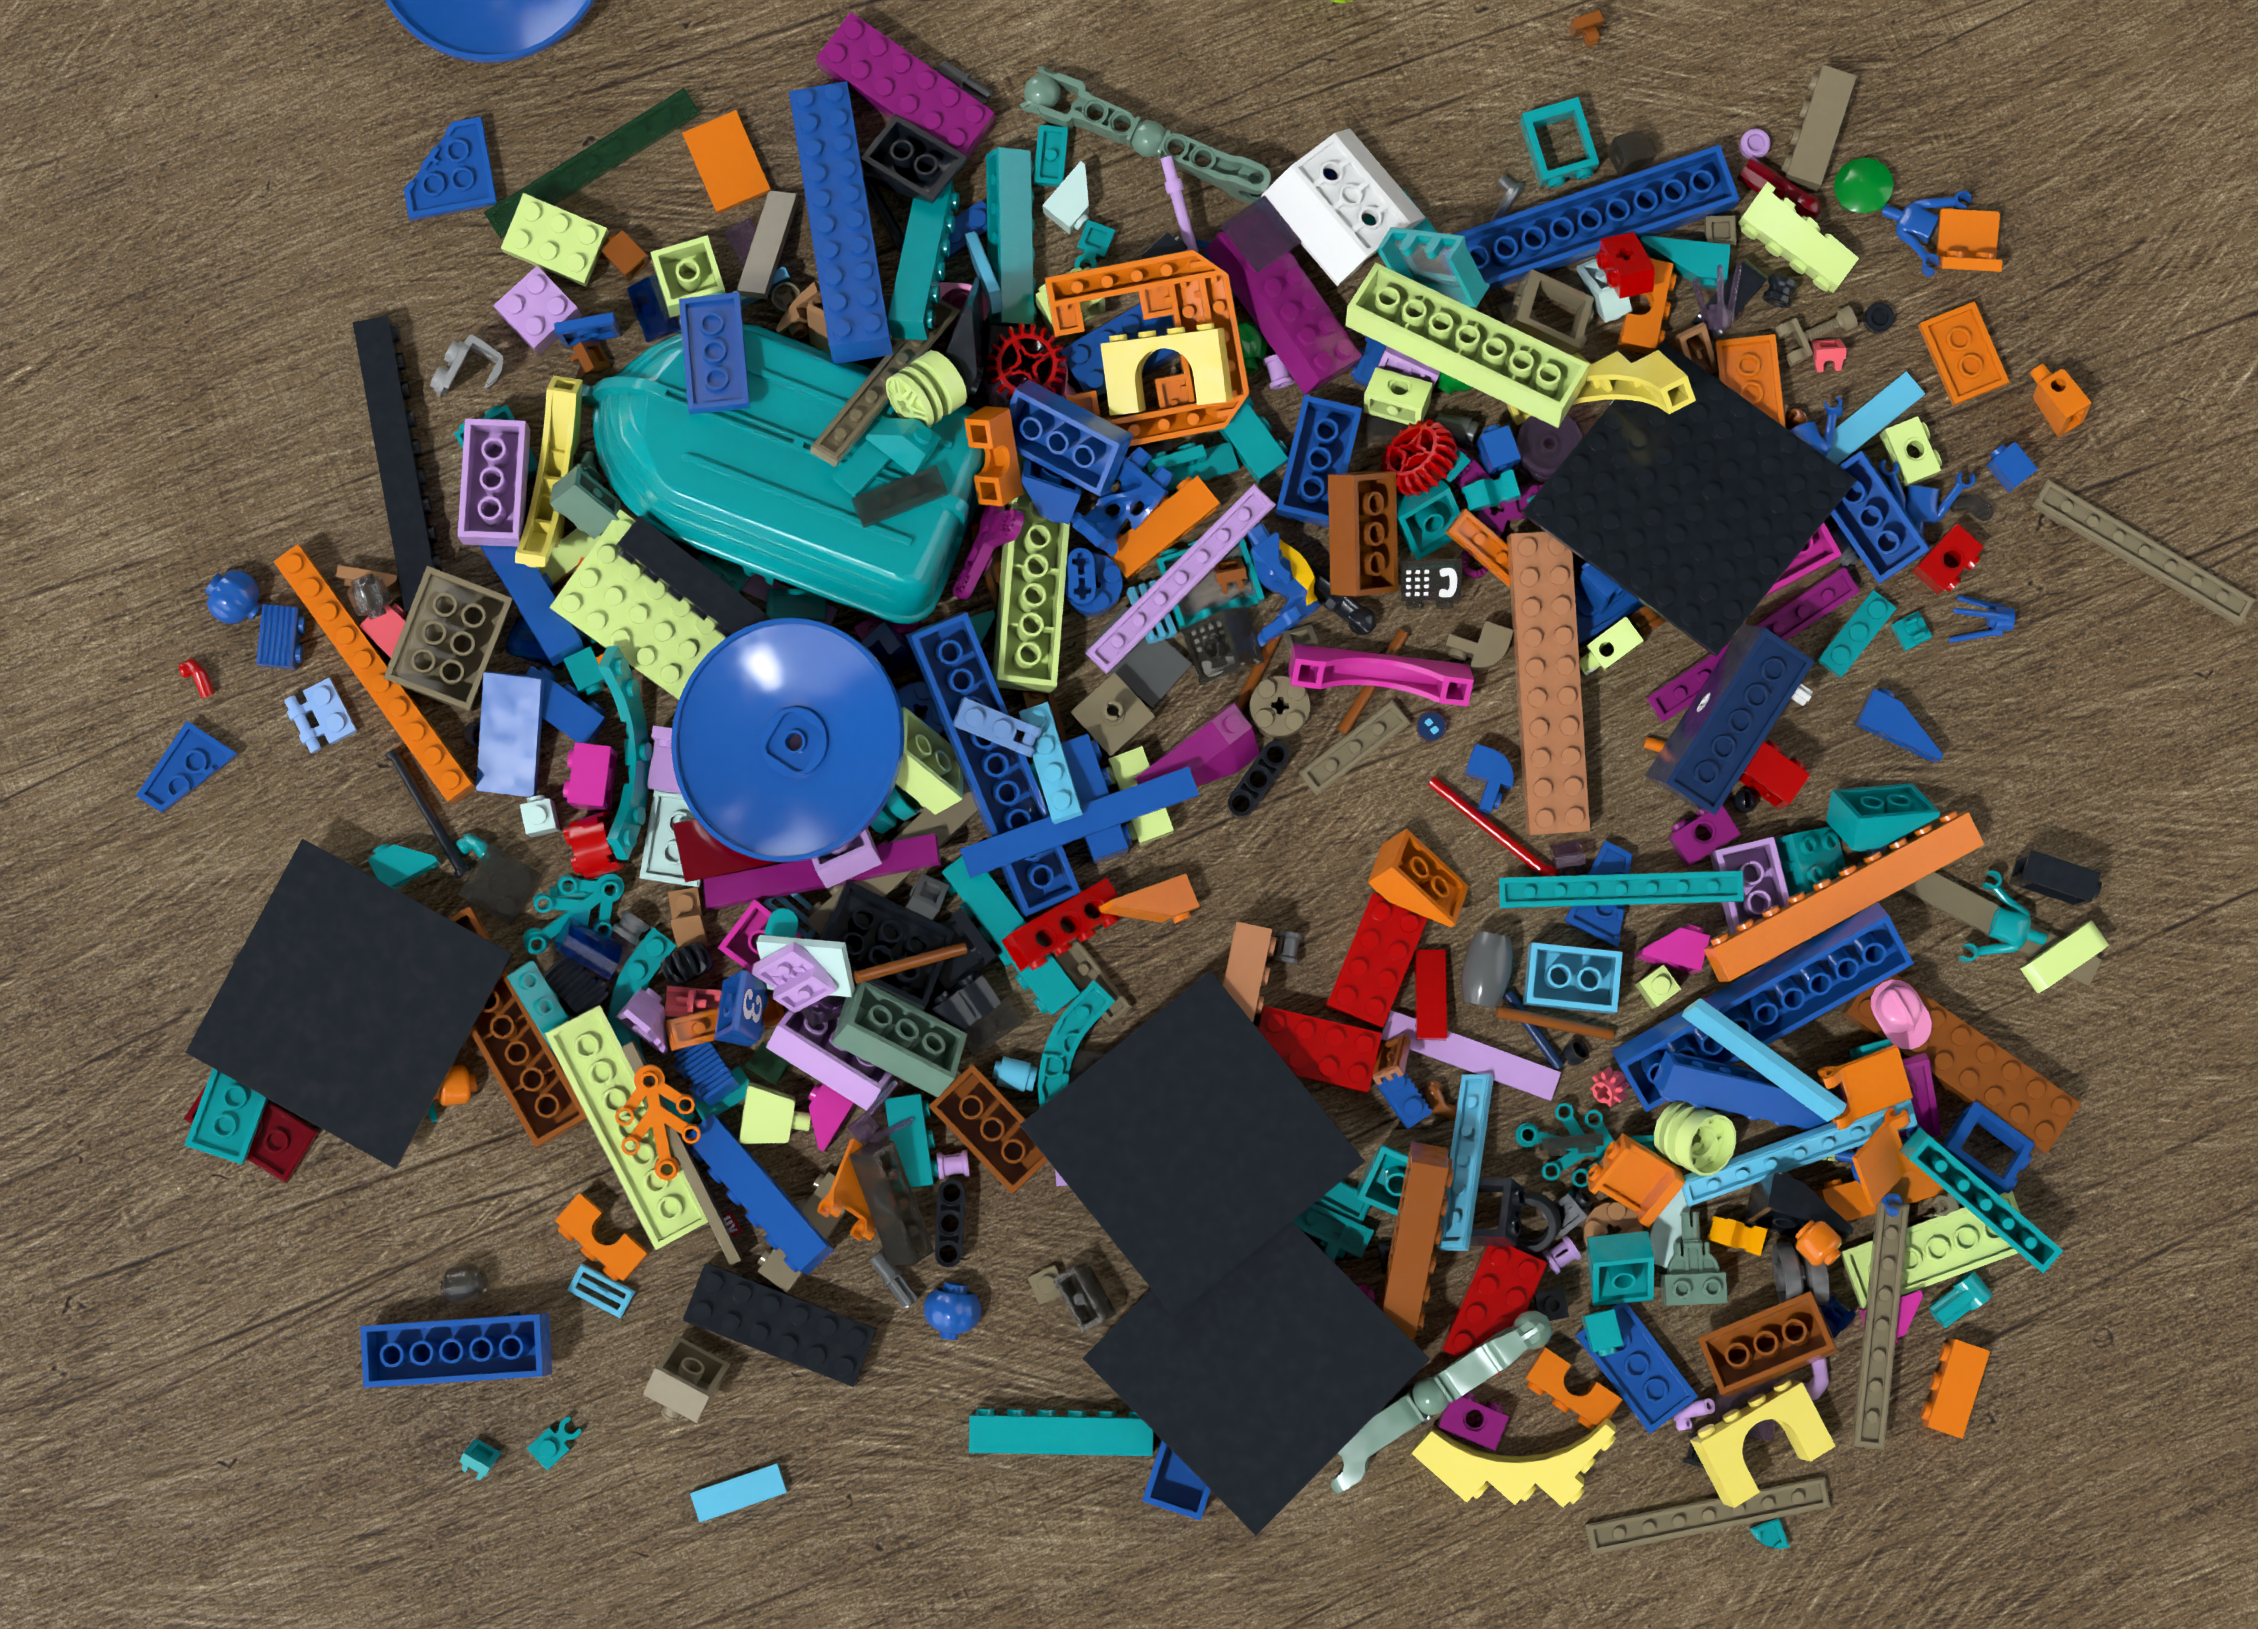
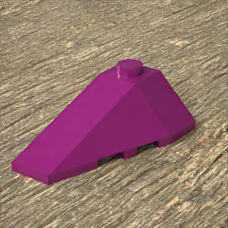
M1235 703L1222 707L1133 779L1137 784H1141L1189 766L1197 787L1237 773L1259 755L1252 726Z

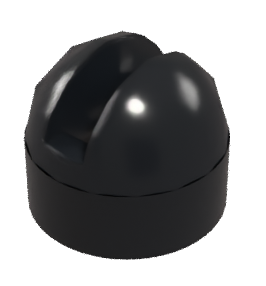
M470 722L464 729V740L471 745L479 747V736L478 738L473 736V731L478 732L480 736V722Z
M1747 788L1739 790L1733 797L1735 809L1741 813L1753 811L1758 805L1757 794ZM1745 793H1749V807L1745 808Z
M1573 1039L1564 1047L1562 1057H1566L1569 1061L1568 1065L1576 1066L1589 1058V1051L1582 1041Z

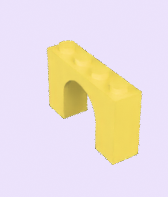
M1214 323L1196 325L1197 331L1186 332L1185 327L1167 329V335L1156 336V330L1138 332V338L1127 339V334L1109 336L1110 342L1101 343V352L1110 416L1146 410L1142 370L1148 357L1160 348L1175 350L1182 354L1189 362L1194 376L1197 405L1233 400L1224 327L1215 328Z
M1789 1378L1777 1382L1773 1385L1774 1390L1766 1395L1762 1393L1748 1400L1749 1405L1741 1410L1733 1409L1722 1416L1723 1420L1716 1425L1709 1424L1697 1431L1698 1435L1690 1440L1724 1505L1735 1508L1760 1493L1744 1462L1742 1454L1746 1434L1760 1421L1767 1419L1776 1421L1784 1429L1799 1459L1811 1462L1836 1447L1802 1382L1790 1380Z

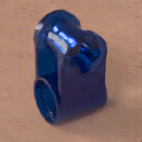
M1832 1292L1829 1294L1828 1304L1820 1305L1819 1308L1835 1339L1855 1318L1857 1311L1855 1309L1850 1310L1837 1298L1838 1294Z

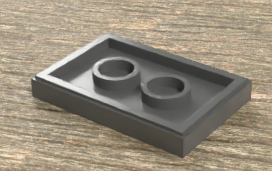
M1124 605L1085 651L1087 652L1129 608ZM1144 637L1110 673L1113 674L1115 672L1136 696L1151 709H1154L1191 667L1192 663L1167 641L1162 640L1148 644Z

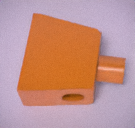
M2045 363L2034 368L2030 372V375L2037 383L2033 399L2059 438L2084 422L2092 403L2064 369H2060L2052 374Z

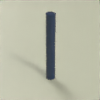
M1512 990L1503 996V999L1510 1008L1527 1011ZM1521 1023L1554 1070L1565 1064L1538 1026Z

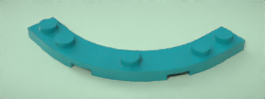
M614 645L607 646L598 668L615 700L621 722L627 723V739H624L625 766L629 767V783H624L619 809L606 840L617 860H628L633 847L637 843L641 825L646 820L645 809L649 790L647 782L653 749L649 743L639 682L634 678L628 661L623 656L619 646Z
M654 927L625 963L612 993L608 1022L621 1047L623 1048L625 1044L635 1040L643 1058L644 1054L640 1037L617 1019L616 1016L638 989L642 988L646 991L649 988L653 978L661 968V961L666 956L672 954L677 948L676 944ZM663 1096L670 1112L689 1124L696 1118L697 1115L693 1112L681 1114L677 1110L676 1104ZM680 1102V1106H681L683 1109H688L685 1105H683V1104Z
M1094 980L1062 1013L1046 1042L1038 1078L1040 1108L1069 1085L1071 1063L1080 1041L1091 1026L1115 1003V1000Z

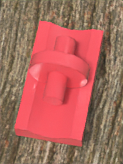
M667 986L665 1016L682 1017L719 1008L721 990Z

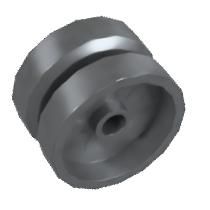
M1791 1242L1773 1244V1275L1780 1304L1811 1291L1818 1306L1827 1305L1829 1302V1279L1826 1263L1813 1266L1798 1250L1796 1251Z

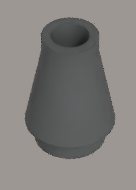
M1439 413L1436 422L1443 424L1453 434L1456 442L1463 446L1466 444L1474 445L1480 429V423L1474 421V418Z

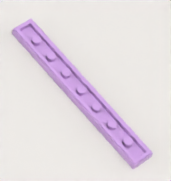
M1254 484L1085 654L1107 675L1276 504Z

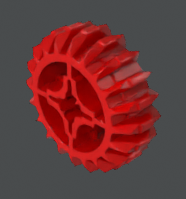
M1023 323L1019 324L1020 333L1015 334L1011 326L1008 327V333L1011 335L1008 339L1002 333H999L998 338L1003 344L999 346L996 343H992L990 346L998 351L997 356L993 354L987 355L988 360L996 361V365L987 367L988 372L997 371V375L992 377L990 382L996 383L999 380L1002 382L997 388V392L1001 393L1005 388H1008L1010 391L1006 399L1011 400L1017 387L1011 384L1007 378L1016 374H1024L1029 380L1056 393L1051 383L1055 381L1057 384L1062 385L1063 380L1056 377L1057 372H1067V368L1058 367V362L1067 361V356L1057 357L1056 353L1064 349V346L1059 344L1053 347L1051 344L1057 337L1053 334L1048 340L1044 338L1048 330L1046 327L1041 329L1040 335L1036 334V324L1034 323L1030 326V332H1025ZM1020 339H1035L1044 344L1047 349L1031 354L1025 350ZM1013 344L1017 353V361L1009 368L1002 370L1003 354L1007 347ZM1019 349L1023 351L1024 355H1029V358L1032 356L1035 359L1042 356L1032 364V372L1035 378H1032L1030 372H1025V369L1022 371L1019 368L1012 371L1022 363ZM1051 357L1052 369L1050 375L1045 382L1041 383L1036 372L1037 366Z
M1428 419L1426 422L1418 420L1415 426L1409 423L1406 430L1400 429V434L1396 438L1391 437V445L1384 447L1386 454L1381 457L1383 464L1380 468L1382 471L1396 472V492L1408 497L1412 494L1419 497L1423 491L1429 493L1434 485L1439 487V481L1443 478L1448 479L1446 473L1454 469L1452 462L1458 459L1456 452L1459 448L1456 445L1453 434L1443 424L1434 422L1431 419Z

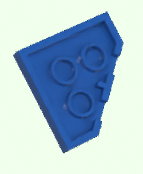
M481 117L451 122L445 131L444 137L436 147L434 146L421 164L422 168L404 188L410 221L498 205L485 129Z

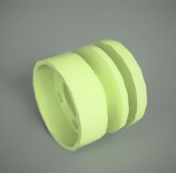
M933 350L926 352L911 362L910 367L907 366L899 370L898 373L889 377L886 382L887 396L897 415L901 419H918L929 428L939 422L943 415L946 416L965 404L967 399L966 387L955 366L941 353Z
M1679 1100L1669 1105L1657 1120L1654 1130V1145L1658 1154L1666 1160L1683 1166L1698 1175L1710 1176L1724 1168L1732 1157L1736 1145V1130L1732 1121L1726 1116L1713 1110H1707L1705 1107H1694L1688 1102Z

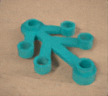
M615 873L601 875L596 880L574 878L569 874H564L558 879V888L565 895H570L576 890L591 892L583 899L549 896L544 892L536 894L533 898V904L538 912L546 913L551 909L567 911L543 929H528L523 935V944L526 950L531 954L544 952L548 947L550 939L576 921L573 939L569 942V949L573 955L578 957L586 955L588 952L586 934L590 909L600 903L599 917L593 925V930L600 939L610 937L613 931L610 924L612 905L624 892V883ZM567 880L572 881L571 887L566 889L562 887L563 882ZM607 885H614L612 892L607 893L604 891ZM547 899L548 903L546 906L540 907L537 905L538 901ZM601 925H607L608 929L605 932H598V928ZM535 939L542 941L538 947L531 946V943ZM577 943L584 944L583 948L579 951L573 949Z
M1567 1103L1557 1105L1554 1115L1559 1121L1563 1122L1573 1139L1539 1132L1538 1128L1531 1123L1519 1125L1515 1130L1514 1137L1516 1142L1522 1147H1532L1537 1143L1571 1151L1555 1162L1543 1165L1541 1169L1542 1176L1549 1181L1556 1180L1560 1176V1172L1587 1155L1600 1158L1594 1162L1598 1164L1604 1157L1608 1145L1614 1141L1602 1123L1603 1116L1599 1111H1588L1584 1115V1123L1587 1127L1593 1128L1602 1146L1589 1142L1573 1117L1572 1106ZM1560 1107L1568 1108L1569 1115L1567 1118L1559 1116L1558 1111ZM1591 1113L1596 1114L1599 1118L1596 1125H1592L1588 1121V1116ZM1525 1129L1533 1132V1138L1530 1141L1524 1140L1522 1136ZM1593 1164L1584 1170L1578 1169L1572 1173L1571 1182L1574 1186L1585 1187L1588 1185L1587 1173ZM1548 1166L1555 1167L1556 1174L1554 1177L1546 1175L1545 1170ZM1579 1172L1586 1176L1583 1184H1578L1575 1181V1176Z

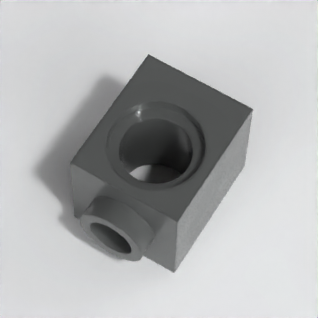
M921 873L911 888L904 907L933 920L941 908L949 885Z

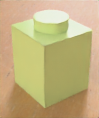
M1664 965L1658 967L1634 984L1652 1009L1658 1007L1681 990Z

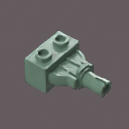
M586 451L580 456V464L574 466L568 474L552 485L550 504L556 512L563 514L571 520L580 531L586 532L595 539L605 531L612 520H619L616 514L621 508V501L603 487V481L600 480L602 479V474L597 470L599 464L598 456L594 457V452Z
M1700 1212L1680 1213L1682 1227L1681 1245L1680 1243L1673 1244L1674 1255L1667 1265L1666 1274H1660L1661 1305L1728 1303L1726 1272H1720L1718 1262L1710 1253V1242H1702V1239H1700Z

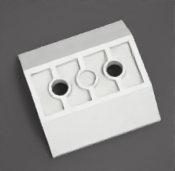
M1350 128L1334 133L1291 165L1261 195L1263 200L1336 286H1339L1356 273L1364 261L1378 251L1377 248L1390 227L1413 229L1426 218ZM1327 168L1333 169L1337 173L1338 179H1326L1323 175V170ZM1371 214L1374 216L1376 224L1373 226L1366 225L1362 221L1361 215Z

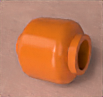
M453 1065L434 1100L438 1099L443 1106L468 1103L471 1098V1092L477 1091L475 1074H469L467 1067L464 1065Z
M1813 1220L1809 1221L1795 1236L1798 1240L1796 1249L1813 1266H1819L1824 1262L1829 1266L1841 1255L1838 1248L1842 1243V1239L1824 1221L1816 1223Z

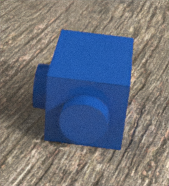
M2016 442L2008 448L2004 443L1990 454L1993 460L1986 465L2008 493L2038 470Z

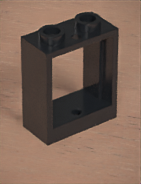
M2034 850L2017 855L2009 880L2011 885L2074 906L2092 902L2093 898L2097 899L2102 887V882L2099 881L2100 872Z
M1479 1178L1477 1192H1503L1498 1229H1472L1470 1246H1516L1517 1237L1521 1234L1522 1229L1520 1214L1521 1207L1525 1204L1524 1188L1512 1178Z

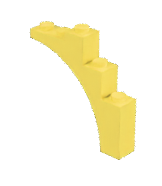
M1659 350L1633 363L1629 362L1618 351L1593 364H1590L1578 352L1571 355L1589 364L1585 385L1573 405L1598 400L1626 399L1645 402L1671 414L1696 401L1688 376ZM1507 404L1512 420L1516 425L1534 418V416Z
M553 375L547 387L543 437L536 482L527 521L516 550L515 563L525 564L528 567H546L553 548H558L563 537L565 516L555 511L550 504L552 485L568 474L573 468V457L580 443L583 380Z
M1606 1418L1589 1434L1568 1446L1548 1453L1529 1456L1496 1455L1480 1451L1451 1438L1433 1425L1415 1444L1412 1454L1465 1502H1468L1472 1497L1478 1499L1487 1489L1488 1484L1485 1482L1488 1481L1516 1505L1520 1499L1524 1502L1529 1499L1536 1490L1534 1486L1536 1483L1564 1508L1568 1502L1574 1504L1584 1493L1585 1490L1582 1489L1584 1478L1579 1472L1586 1473L1596 1461L1593 1456L1600 1449L1606 1451L1616 1439L1614 1436L1616 1425Z

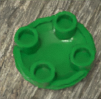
M1859 158L1851 160L1842 166L1835 177L1834 191L1842 209L1864 214L1884 209L1892 195L1894 184L1892 175L1885 165L1875 159Z

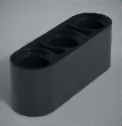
M1746 258L1694 318L1692 323L1696 326L1704 322L1709 338L1715 341L1762 287L1769 276Z
M1272 741L1264 746L1233 790L1227 802V810L1233 818H1248L1283 770L1289 758V750L1284 743ZM1270 749H1279L1283 753V760L1279 763H1272L1267 758V752ZM1254 773H1261L1266 778V784L1261 788H1256L1250 783V776ZM1235 798H1245L1249 803V809L1245 812L1236 811L1232 806Z
M954 1179L942 1182L937 1195L935 1259L938 1264L947 1268L954 1267L960 1263L963 1257L966 1189L960 1181ZM949 1184H956L961 1192L958 1200L950 1202L944 1197V1189ZM946 1215H955L959 1220V1226L954 1232H947L942 1227V1220ZM946 1245H952L957 1250V1258L951 1263L943 1261L940 1255L941 1249Z

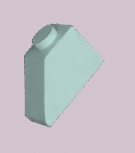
M1082 161L1078 163L1043 204V213L1069 235L1075 229L1080 231L1090 218L1088 216L1089 201L1086 167Z
M1596 258L1576 266L1588 295L1594 297L1592 304L1594 309L1605 323L1619 319L1623 315L1632 312L1629 297L1619 299L1614 288L1609 287L1604 270L1598 268Z

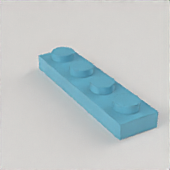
M1048 702L1019 711L1023 722L1043 729L1040 738L1036 737L1032 748L1035 750L1032 757L1052 822L1055 825L1083 815Z

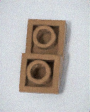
M813 282L792 302L776 328L778 334L794 340L803 338L808 334L806 310L808 304L810 303L823 310L820 285Z

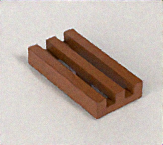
M1401 1034L1380 1043L1372 1077L1377 1086L1383 1084L1384 1077L1390 1081L1394 1079L1395 1073L1398 1077L1404 1075L1411 1043L1406 1034Z

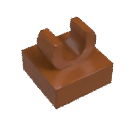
M1600 9L1573 18L1570 23L1569 30L1572 38L1583 36L1586 47L1598 44L1597 40L1600 39L1598 30L1604 21Z
M598 340L581 341L573 347L575 354L571 356L570 361H580L583 367L577 372L578 376L603 372L611 366Z
M1241 557L1220 561L1213 568L1216 582L1220 585L1224 594H1228L1227 584L1229 582H1237L1239 591L1244 589L1243 579H1247Z

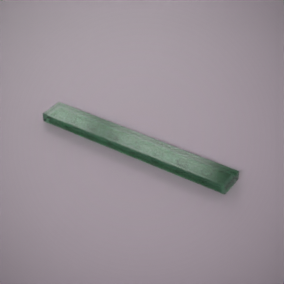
M682 88L486 210L484 214L500 239H502L508 232L523 193L555 206L698 117L700 112L686 90Z

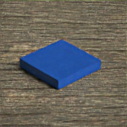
M613 312L554 323L555 333L565 347L575 346L581 341H601L622 336L620 324Z

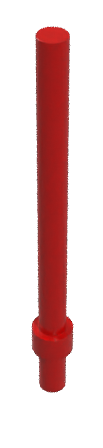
M1436 776L1427 784L1538 873L1539 877L1559 876L1557 869L1550 864L1548 866L1545 865Z

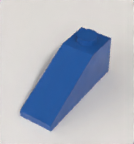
M1883 688L1870 691L1853 725L1934 764L1942 759L1943 754L1903 703L1894 699L1896 696L1894 693Z

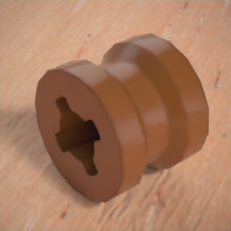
M1646 605L1628 617L1632 623L1637 624L1639 628L1638 633L1641 637L1649 634L1666 622L1664 618Z

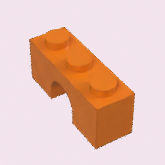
M1651 258L1649 259L1655 267L1653 292L1641 294L1649 302V312L1643 315L1627 313L1623 319L1618 343L1619 349L1648 355L1653 353L1664 340L1665 330H1660L1662 319L1668 318L1671 302L1666 301L1668 290L1673 291L1677 276L1676 273H1672L1674 263Z
M984 406L964 418L969 447L982 448L985 451L984 466L979 473L974 475L978 504L1004 506L1023 494L1010 408Z
M579 1193L556 1218L555 1221L560 1225L557 1230L569 1241L575 1238L582 1245L580 1251L591 1261L597 1258L605 1265L602 1270L615 1282L618 1279L627 1281L650 1255V1252L628 1233H624L612 1245L603 1244L597 1238L596 1225L605 1212L585 1194Z
M1542 1347L1523 1375V1378L1529 1381L1526 1387L1539 1396H1542L1545 1392L1553 1397L1554 1400L1551 1404L1566 1414L1571 1409L1579 1415L1577 1421L1591 1431L1606 1418L1610 1419L1622 1399L1595 1381L1591 1383L1584 1393L1580 1395L1570 1394L1564 1386V1376L1571 1364L1546 1347Z

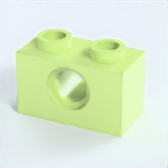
M1375 368L1365 391L1363 412L1407 425L1411 423L1415 426L1418 420H1424L1431 403L1433 383L1420 378L1398 374L1394 371Z
M1918 416L1889 427L1880 434L1892 466L1894 462L1899 464L1897 475L1902 489L1935 477L1941 471L1942 461L1936 449L1932 450L1928 440L1930 439L1928 427L1924 422H1920ZM1908 445H1913L1919 450V458H1912L1908 455L1906 450Z

